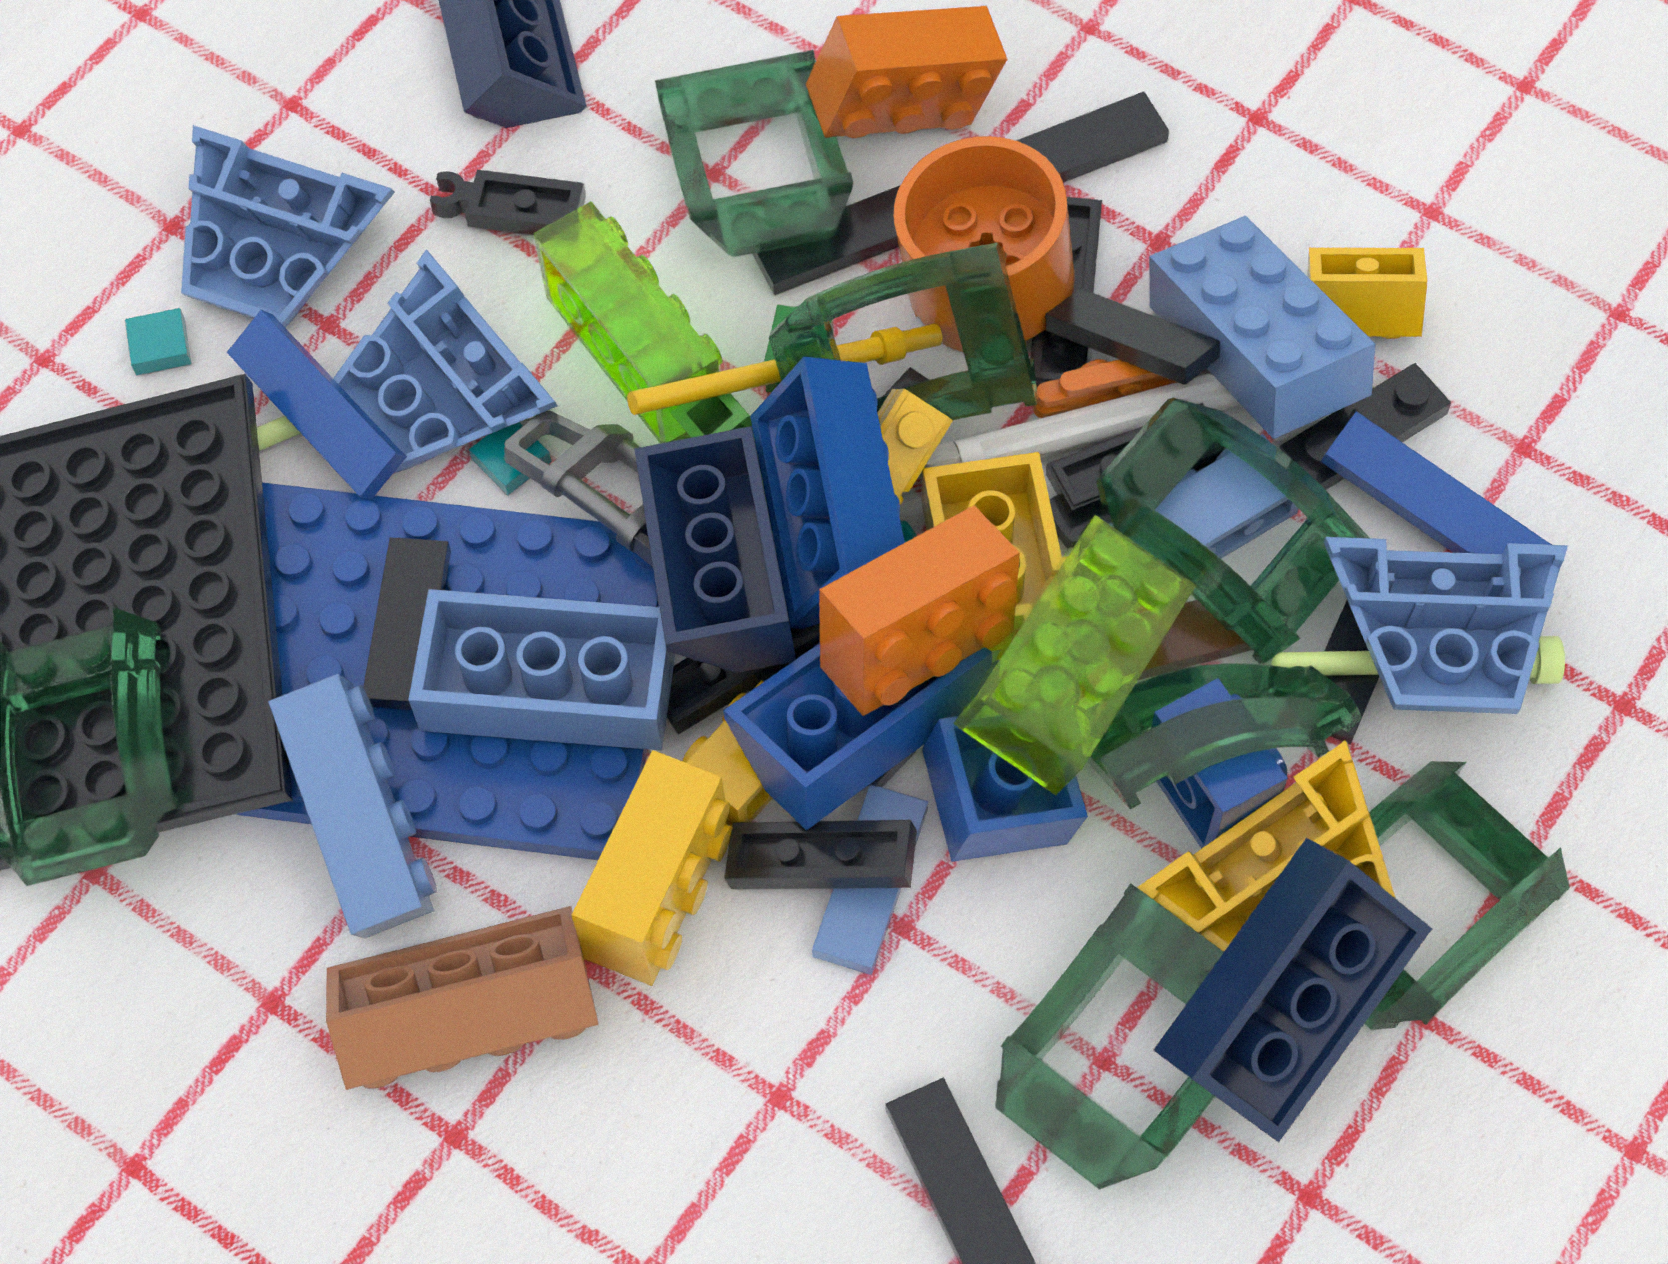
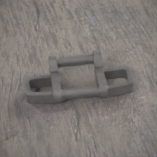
M545 411L536 415L506 440L504 460L507 464L539 483L541 487L555 497L564 495L617 534V542L628 550L635 552L653 567L643 504L630 515L581 480L601 462L611 463L621 460L638 472L634 448H639L640 446L633 442L634 437L632 433L618 424L597 425L590 430L552 411ZM544 435L555 436L573 445L551 465L526 451L529 446Z

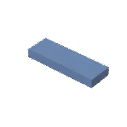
M870 784L857 821L911 820L917 830V844L928 811V801ZM833 888L812 948V957L872 975L901 888Z

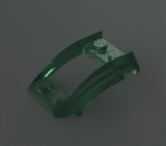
M813 50L655 80L665 130L689 218L724 252L732 257L827 239L837 231L853 189V178L851 172L847 170L837 137H824L806 87V82L816 62ZM796 113L814 179L713 199L695 133Z
M998 243L925 256L869 272L808 297L772 330L768 337L781 381L803 357L841 360L830 320L880 301L945 285L968 370L927 380L903 389L913 393L952 420L992 413L993 407L1024 402L1025 407L1037 405L1034 358L1029 359L1005 265L1007 253ZM889 394L877 398V413Z
M1174 397L1167 399L1096 480L1102 505H1108L1114 531L1110 536L1117 543L1124 542L1158 566L1200 602L1227 631L1234 630L1254 651L1252 657L1259 664L1268 662L1276 654L1281 653L1301 639L1296 632L1339 581L1324 545L1325 537L1370 538L1310 474L1268 440L1221 410ZM1214 441L1230 450L1262 474L1307 517L1305 522L1251 586L1196 538L1155 511Z
M113 607L111 626L8 652L0 641V854L26 886L146 856L160 835L155 826L164 812L177 809V799L171 790L162 734L160 665L155 659L156 640L161 639V629L157 622ZM111 688L115 732L127 795L23 821L15 763L16 712Z
M1223 663L1182 668L1143 680L1068 720L1067 724L1079 753L1131 810L1141 804L1136 793L1165 776L1174 784H1177L1210 766L1251 752L1272 748L1306 747L1319 758L1329 752L1325 743L1329 736L1341 729L1348 733L1362 719V716L1350 694L1312 665L1287 668L1262 664ZM1219 678L1230 695L1235 693L1242 698L1191 710L1148 730L1152 726L1155 711Z
M1429 762L1375 806L1369 814L1379 846L1412 819L1500 901L1456 941L1417 981L1403 969L1365 1022V1025L1370 1030L1396 1028L1400 1022L1421 1020L1427 1025L1475 975L1530 926L1545 909L1563 897L1570 888L1561 847L1549 858L1458 776L1467 762Z
M1131 883L1123 894L1125 895L1103 925H1099L1045 997L1011 1036H1007L1002 1043L1000 1080L997 1081L995 1108L1099 1190L1159 1168L1215 1099L1213 1094L1188 1077L1158 1116L1140 1135L1043 1060L1046 1054L1100 991L1124 958L1183 1003L1187 1004L1224 952Z

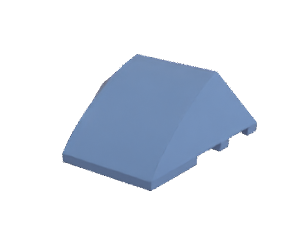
M193 125L192 142L196 145L194 175H189L188 189L192 192L190 224L186 226L181 293L184 296L253 319L262 309L273 314L286 328L395 191L392 188L352 175L341 173L340 177L256 151L250 149L242 140Z
M427 249L416 263L420 269L402 294L395 292L387 303L391 309L374 333L363 336L333 378L407 456L394 473L410 469L456 447L558 406L527 367L516 358L467 300L456 283Z
M1325 537L1324 545L1393 710L1519 713L1539 648V639L1554 596L1553 591L1559 570L1564 561L1568 545L1507 543L1502 554L1395 551L1387 550L1386 539Z

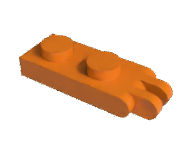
M1097 359L1084 364L1079 369L1063 373L1060 379L1041 383L1036 391L1033 412L1037 417L1044 418L1176 382L1119 359L1114 361Z

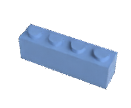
M1264 434L1246 444L1236 442L1223 450L1214 463L1199 472L1192 469L1182 473L1170 484L1165 492L1151 500L1147 497L1138 499L1124 510L1119 519L1103 528L1099 525L1093 526L1080 534L1071 546L1068 575L1106 624L1118 621L1297 514L1305 483Z
M336 674L268 701L350 934L361 938H368L434 912L429 895L437 892L436 883L424 858L416 860L408 837L416 834L415 825L403 800L395 802L387 780L395 777L394 767L382 742L374 744L367 722L374 720L375 717L364 688L361 685L354 687L353 683Z

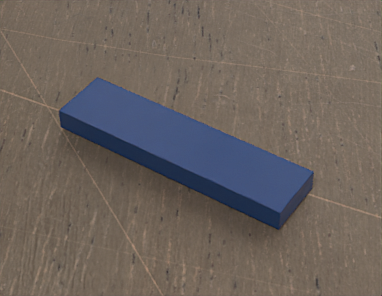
M261 309L226 352L359 497L372 500L406 459L407 456L273 314Z
M1357 411L1320 461L1453 553L1502 554L1507 543L1552 545Z

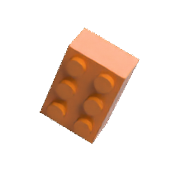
M987 6L842 15L836 17L806 82V87L825 138L839 136L860 138L868 134L885 132L908 134L920 129L942 127L954 130L973 123L1008 58Z
M973 505L820 588L821 669L862 716H865L882 705L895 704L910 689L933 676L940 677L946 675L960 661L982 648L997 646L1014 631L1020 552Z

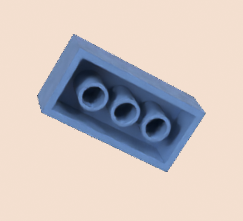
M1246 215L1149 256L1150 308L1163 320L1220 341V358L1207 369L1273 439L1372 395L1376 344Z
M429 589L409 694V703L420 731L662 750L675 654L668 652L666 649L660 607Z

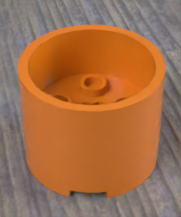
M977 136L953 141L935 149L917 162L906 175L895 199L894 225L908 294L915 316H918L925 326L937 324L942 331L943 344L961 352L976 355H998L1025 348L1027 340L1046 329V313L1074 292L1075 274L1067 196L1064 183L1056 168L1045 156L1026 144L1002 137Z

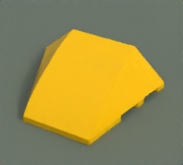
M1346 740L1295 775L1293 778L1296 782L1198 852L1192 854L1190 851L1186 852L1137 887L1223 952L1306 838L1349 860L1396 898Z

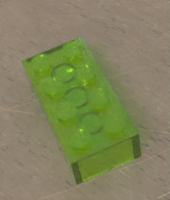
M590 201L534 233L546 298L626 401L630 391L719 372V365L723 363V360L715 342L706 333L698 335L690 325V316L682 301L675 294L666 295L658 285L659 279L654 267L644 255L641 254L636 257L628 247V240L622 227L614 217L610 216L605 219L593 202ZM679 405L637 414L659 443L690 438L671 414Z
M1095 515L1069 546L953 724L1054 795H1057L1087 763L1196 585Z

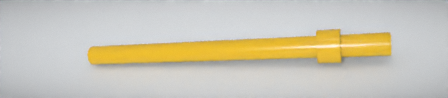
M937 324L903 331L898 327L877 330L868 339L630 391L627 395V402L631 413L637 415L778 383L789 374L803 357L860 363L875 360L878 364L883 365L903 360L906 357V353L940 346L943 340L942 331Z

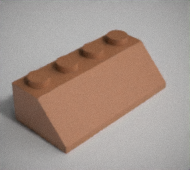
M568 906L328 967L326 980V1023L345 1089L348 1090L360 1086L370 1089L380 1088L394 1082L402 1075L422 1070L429 1072L445 1071L455 1067L464 1059L487 1053L493 1056L507 1055L519 1050L526 1043L549 1037L556 1040L569 1039L581 1034L588 1027L599 1025L584 957L571 915L573 912L572 907Z

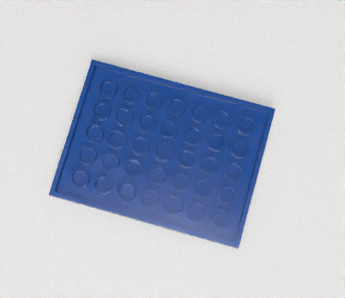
M262 482L283 695L336 674L353 683L354 687L364 686L390 537L448 541L451 555L445 590L659 607L653 567L635 552L628 550L617 542V534L600 521L376 495L372 500L359 497L357 493ZM372 707L375 718L367 722L374 744L382 742L391 758L395 777L387 780L395 802L403 800L412 816L416 834L410 837L599 860L644 768L647 749L420 731L413 711L404 709ZM290 761L292 801L234 815L311 824Z

